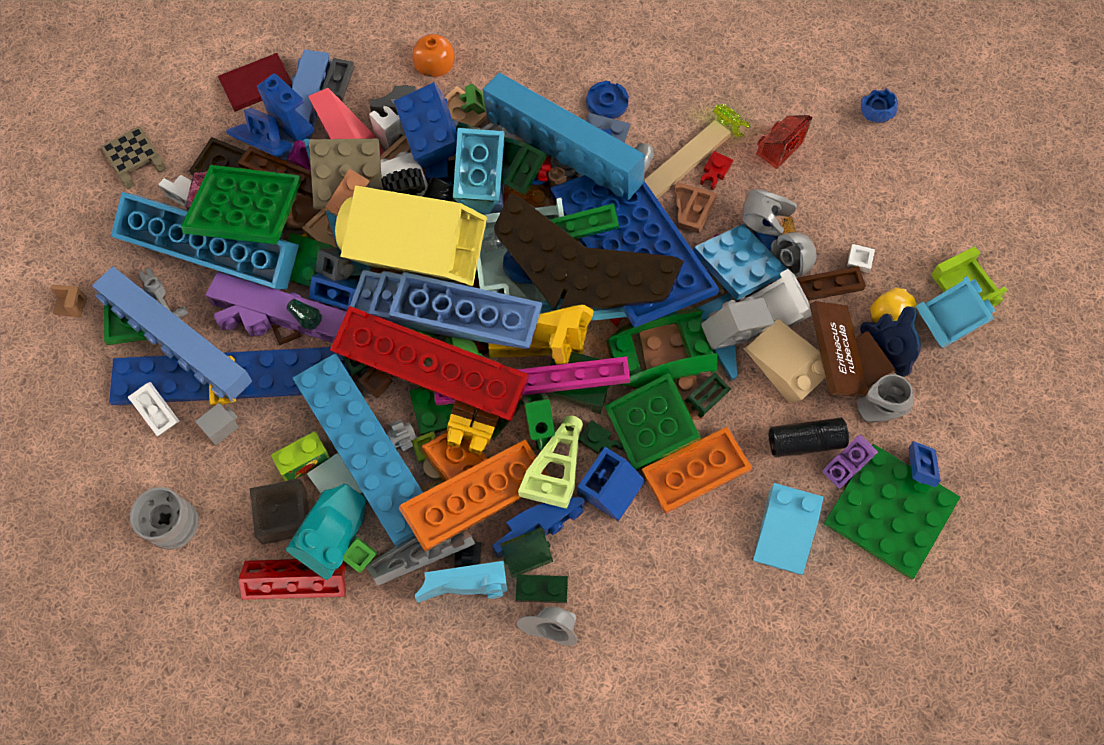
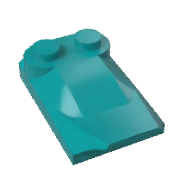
M345 483L335 488L324 490L285 550L322 578L328 580L342 564L344 554L364 521L366 498Z

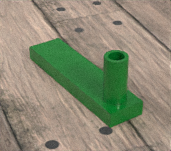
M614 204L550 219L574 239L620 228Z

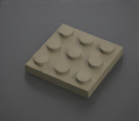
M379 138L309 140L313 209H325L349 169L370 181L367 186L368 188L383 190Z

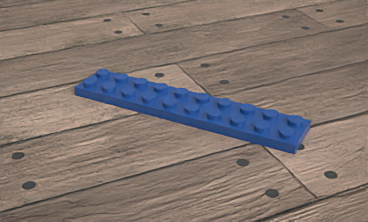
M331 347L225 352L224 354L227 356L231 355L235 362L247 371L252 380L236 397V399L302 395L293 377L335 353L330 351ZM337 354L338 358L340 359L343 366L352 378V375L348 367L346 366L342 356ZM168 356L113 358L109 403L111 405L133 404L128 396L149 382L152 383L165 402L210 400L209 384L203 385L194 377L195 372L191 369L188 372L177 363L178 359L175 356L172 358Z

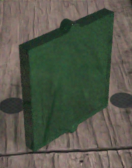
M542 527L500 543L505 557L503 559L504 564L508 566L512 578L516 577L517 574L521 575L553 562L549 549L551 544L546 540Z

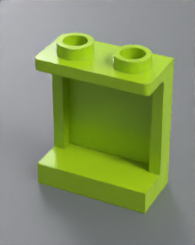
M976 246L938 264L932 272L931 276L943 292L962 282L966 276L970 281L975 279L982 289L979 293L983 301L988 299L993 307L1004 300L1002 297L1008 291L1006 287L998 289L976 259L980 255V251Z

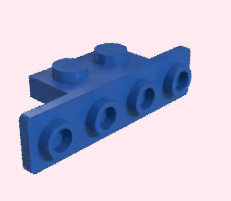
M254 108L244 110L247 125L241 124L226 130L227 135L268 152L273 156L284 155L285 151L293 149L291 143L280 139V127L276 117Z

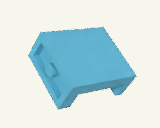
M966 276L962 282L927 303L923 301L915 306L942 348L947 347L995 319L991 314L995 309L988 299L982 300L979 295L982 289L975 279L970 281Z

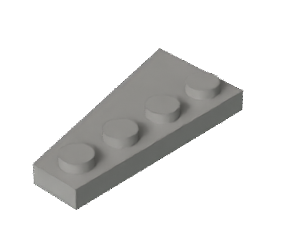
M464 530L425 552L414 535L373 560L366 567L377 586L472 546L475 542L468 531Z

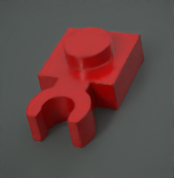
M713 151L704 166L703 171L707 173L702 175L700 184L703 185L706 180L712 181L710 189L714 190L717 186L718 178L722 180L725 178L733 164V159Z

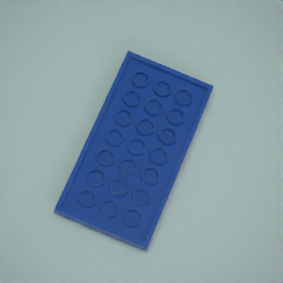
M586 175L550 188V195L555 203L557 198L562 199L564 216L610 204L615 205L620 228L579 238L578 240L583 246L673 256L684 261L672 291L664 302L621 307L634 328L718 294V286L645 181L629 200L616 196L611 190L604 186H599Z

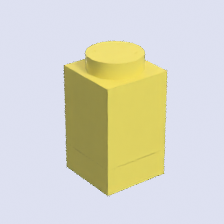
M355 185L353 197L346 199L338 212L335 236L337 245L342 251L340 257L375 268L401 273L407 272L473 286L487 217L461 203Z

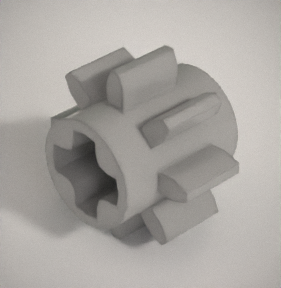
M401 419L391 423L392 430L388 431L387 434L394 447L400 446L402 451L413 447L411 441L417 437L410 422L403 424Z

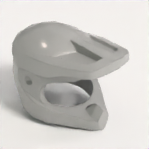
M753 189L748 191L743 204V222L755 232L780 236L784 228L779 224L776 216H791L795 213L797 204L769 191ZM765 218L772 226H764L762 220Z
M896 374L885 375L872 386L865 397L858 399V412L861 418L868 423L890 421L906 415L912 410L914 394L911 384L904 377Z

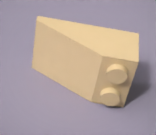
M778 318L774 321V325L760 333L744 350L789 403H793L807 396L826 376L820 352Z

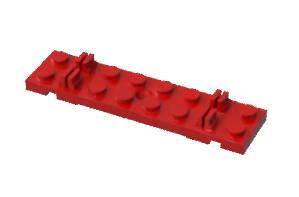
M351 306L348 307L330 349L333 353L510 422L529 379V374L509 368L496 361L378 316L370 315ZM427 358L433 360V364L430 367L424 365Z

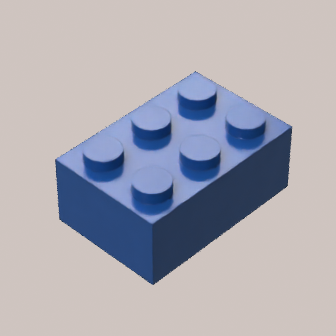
M434 82L394 100L413 158L423 169L456 154L457 131L444 95Z

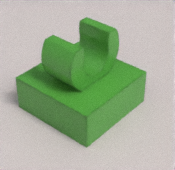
M474 84L465 86L466 93L460 95L459 98L467 103L462 105L461 109L464 112L473 110L478 115L486 112L483 92Z

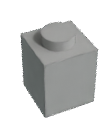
M220 403L196 420V423L215 445L239 428L235 422L238 418L230 407L224 409Z

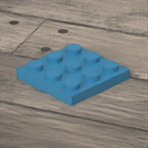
M744 224L703 242L693 249V252L703 266L736 301L782 278L780 273L787 270Z

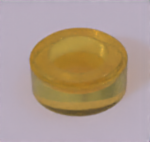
M783 217L782 227L784 228V234L796 232L793 217Z

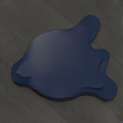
M910 306L903 308L897 321H894L891 314H884L876 324L864 322L860 326L862 334L869 331L895 368L896 375L902 377L911 374L913 364L921 351L920 337L914 325L917 310Z

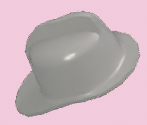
M555 606L547 607L541 610L536 617L524 616L517 621L518 628L528 635L550 639L566 646H572L577 643V636L573 632L576 615Z

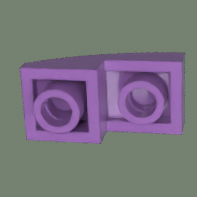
M860 434L822 472L840 489L878 451Z

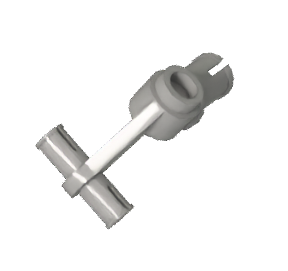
M145 269L147 275L141 270L139 278L144 284V291L155 300H159L160 304L170 311L163 299L166 290L162 282L156 278L152 269ZM184 305L172 312L179 319L188 314Z

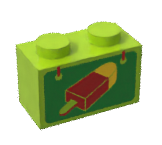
M316 431L271 454L281 476L287 484L312 471L330 458Z

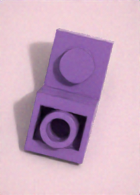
M238 305L213 314L222 331L235 329L242 322L250 337L254 335L261 336L268 329L272 328L265 314Z

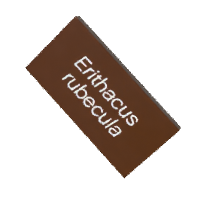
M821 301L810 303L829 394L865 397L868 389L848 305Z

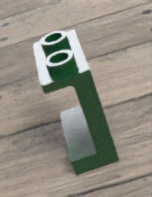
M571 352L568 364L601 359ZM551 359L550 366L556 365L555 359ZM610 385L547 392L546 394L549 400L554 396L592 407V412L601 414Z

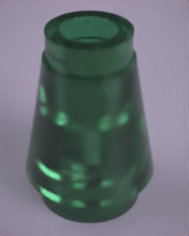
M292 299L287 304V310L304 329L313 330L320 324L322 315L317 308L297 299Z

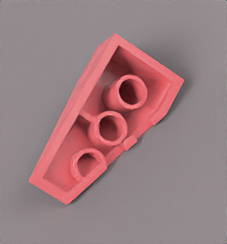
M329 88L308 96L328 139L377 138ZM379 143L380 156H381V155L384 153V151H383V149H382V147H381V145H380V143Z

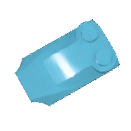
M458 128L453 198L458 203L479 213L490 214L494 206L500 201L505 133L504 131Z
M499 561L425 572V581L420 590L415 594V599L420 603L446 593L461 595L483 594L487 595L489 599L500 598L503 596V592L507 591L504 562Z

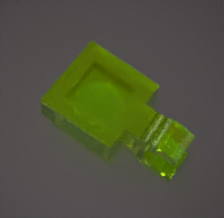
M717 104L712 111L717 115L719 122L724 125H732L733 133L737 137L744 136L739 129L741 125L746 128L751 126L748 121L741 119V116L726 104Z

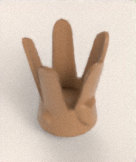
M555 167L548 172V178L550 179L549 194L551 187L567 182L566 172L563 168Z

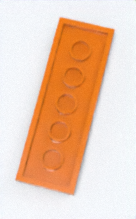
M525 439L401 504L399 510L426 552L522 499L523 497H519L518 490L527 469L537 456ZM544 468L541 474L549 476Z

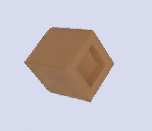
M52 285L51 290L57 296L53 313L61 316L81 317L87 297L81 289L74 286Z

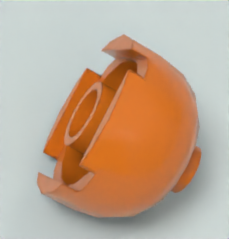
M428 34L417 41L413 47V63L418 72L422 75L427 74L432 75V77H439L452 69L455 54L451 43L445 37L438 34Z

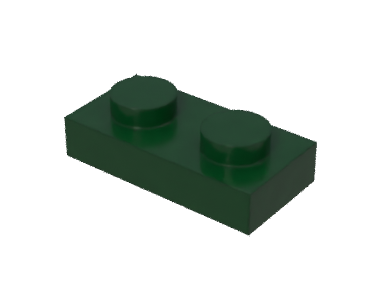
M517 574L516 602L567 603L568 576Z

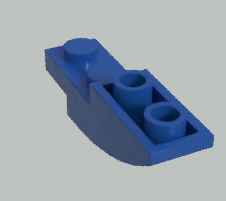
M571 497L567 509L542 503L516 515L506 522L509 533L492 545L493 552L498 559L502 556L506 558L511 556L518 549L516 546L522 541L526 543L531 541L538 534V529L544 536H547L549 533L555 535L564 527L563 523L569 518L575 520L584 512L585 500L582 497Z

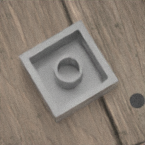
M748 297L737 303L735 300H731L722 304V309L708 315L709 318L701 323L711 350L747 343L775 323L764 298L754 299L753 297Z

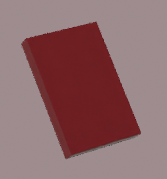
M278 53L218 76L234 112L261 102L262 98L257 85L273 73L292 88V81Z

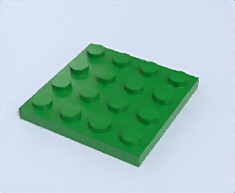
M210 165L181 225L183 234L277 245L301 185V176Z
M872 444L878 453L850 479L823 524L913 580L961 497L941 484L933 487L912 479L911 466Z

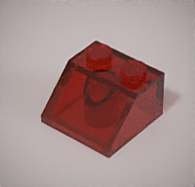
M787 115L781 122L777 121L772 127L771 132L768 135L764 134L758 141L757 155L778 169L804 143L813 117L810 115Z

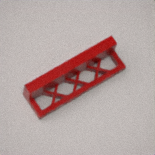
M298 559L245 561L238 578L242 600L345 597L346 585L344 575L347 563L343 561L339 569L334 571L331 578L325 580L311 569L301 571L309 567ZM261 569L258 572H249L250 570ZM278 569H286L281 572H276Z

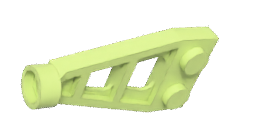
M575 416L565 417L563 423L555 432V436H552L527 469L518 490L519 497L567 509L575 489L578 440L583 426V422ZM558 443L571 445L568 456L553 453ZM550 462L561 464L565 467L562 479L542 475L541 473Z

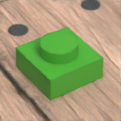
M356 536L344 554L343 561L361 573L377 554V551Z

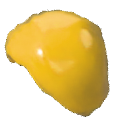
M897 287L890 289L872 303L870 307L871 319L877 323L884 314H891L894 321H897L903 308L910 306L917 310L915 307L917 306L916 300L906 289Z

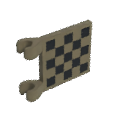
M140 126L101 146L127 189L135 186L128 173L152 161L158 172L167 169Z

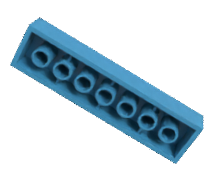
M500 72L483 88L487 118L493 124L501 125L510 134L519 136L527 144H532L542 152L558 159L560 163L567 164L580 175H586L599 186H604L611 190L616 196L629 200L644 183L645 154Z
M121 193L111 237L274 289L288 288L299 247L298 244L279 239L278 244L275 245L183 234L181 225L188 210L140 195Z
M337 354L331 355L293 377L299 391L395 547L414 536L415 534L400 512L399 507L401 504L422 494L423 491Z

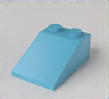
M774 483L768 493L753 561L803 575L819 521L823 496Z

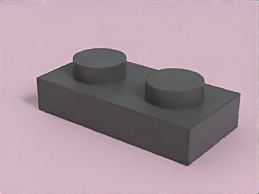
M333 58L321 90L329 88L343 101L355 68L354 62Z

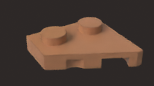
M676 182L679 228L700 234L717 199V194Z

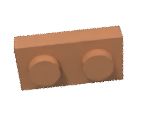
M349 169L327 203L325 210L338 216L344 201L353 197L355 185L367 187L370 181Z

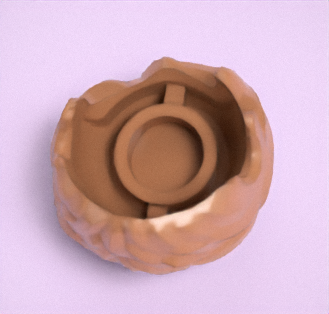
M297 193L285 223L290 229L302 230V227L319 213V209H313V198L303 193Z

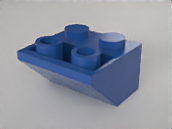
M604 447L578 485L577 496L582 497L585 501L619 522L645 483V480L626 459Z

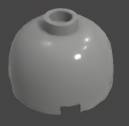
M785 233L778 236V239L774 240L771 245V253L796 278L808 273L816 263V248L811 239L803 233Z

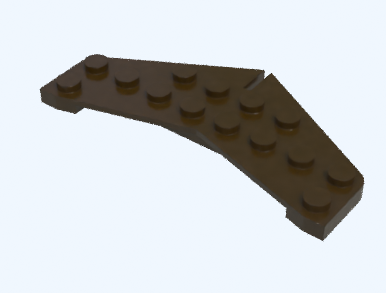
M511 193L494 225V232L497 238L554 310L557 309L564 292L567 293L559 309L586 305L595 310L664 302L669 297L684 264L683 260L673 256L585 247L524 199Z

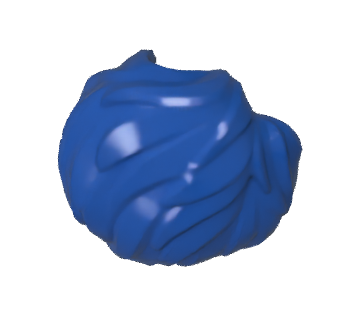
M885 88V90H873L868 96H864L861 99L863 116L875 123H885L889 119H893L898 111V100L895 93Z

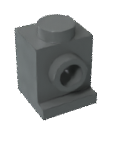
M325 248L318 251L315 271L334 281L348 279L352 274L353 265L351 260L340 257L341 251L338 248ZM327 259H330V265H327Z

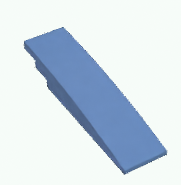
M366 270L362 271L350 304L351 307L409 329L526 349L530 348L543 305L537 301L403 272L400 275L383 271L382 274Z

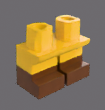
M455 400L447 425V445L460 447L462 438L470 439L472 441L469 451L481 455L485 446L490 443L499 417L478 409L473 426L470 427L476 408Z

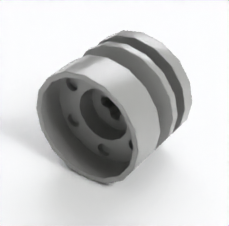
M163 487L152 488L142 493L134 502L130 512V523L133 530L145 540L167 550L178 549L187 544L194 537L199 525L198 513L195 507L173 490Z

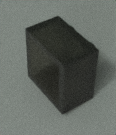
M301 479L249 488L255 538L261 544L292 539L309 513L307 491Z

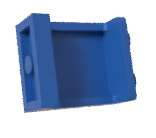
M273 73L257 85L268 115L276 117L279 127L294 141H303L315 131L313 125L295 110L304 103L303 98L279 76Z

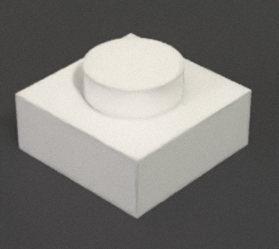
M852 244L846 268L859 266L860 271L869 273L875 249Z

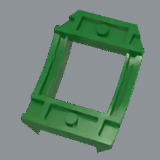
M698 308L678 310L635 328L629 323L622 326L609 337L606 343L610 357H627L630 383H623L621 385L640 388L667 373H670L674 380L698 375L701 372H716L718 353L714 354L713 350H711L701 323H703L701 315L704 311ZM677 323L688 358L641 371L631 335Z

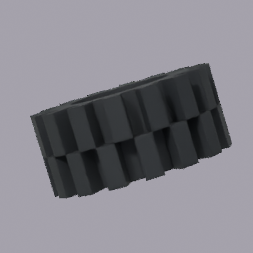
M418 168L394 171L392 174H386L387 176H383L381 179L382 187L385 191L417 195L416 193H421L426 188L421 169Z

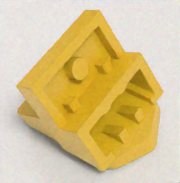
M577 305L539 315L534 337L538 341L549 343V347L552 348V358L555 359L556 365L568 364L572 349L582 351L587 334V326L594 313L593 309L586 305Z

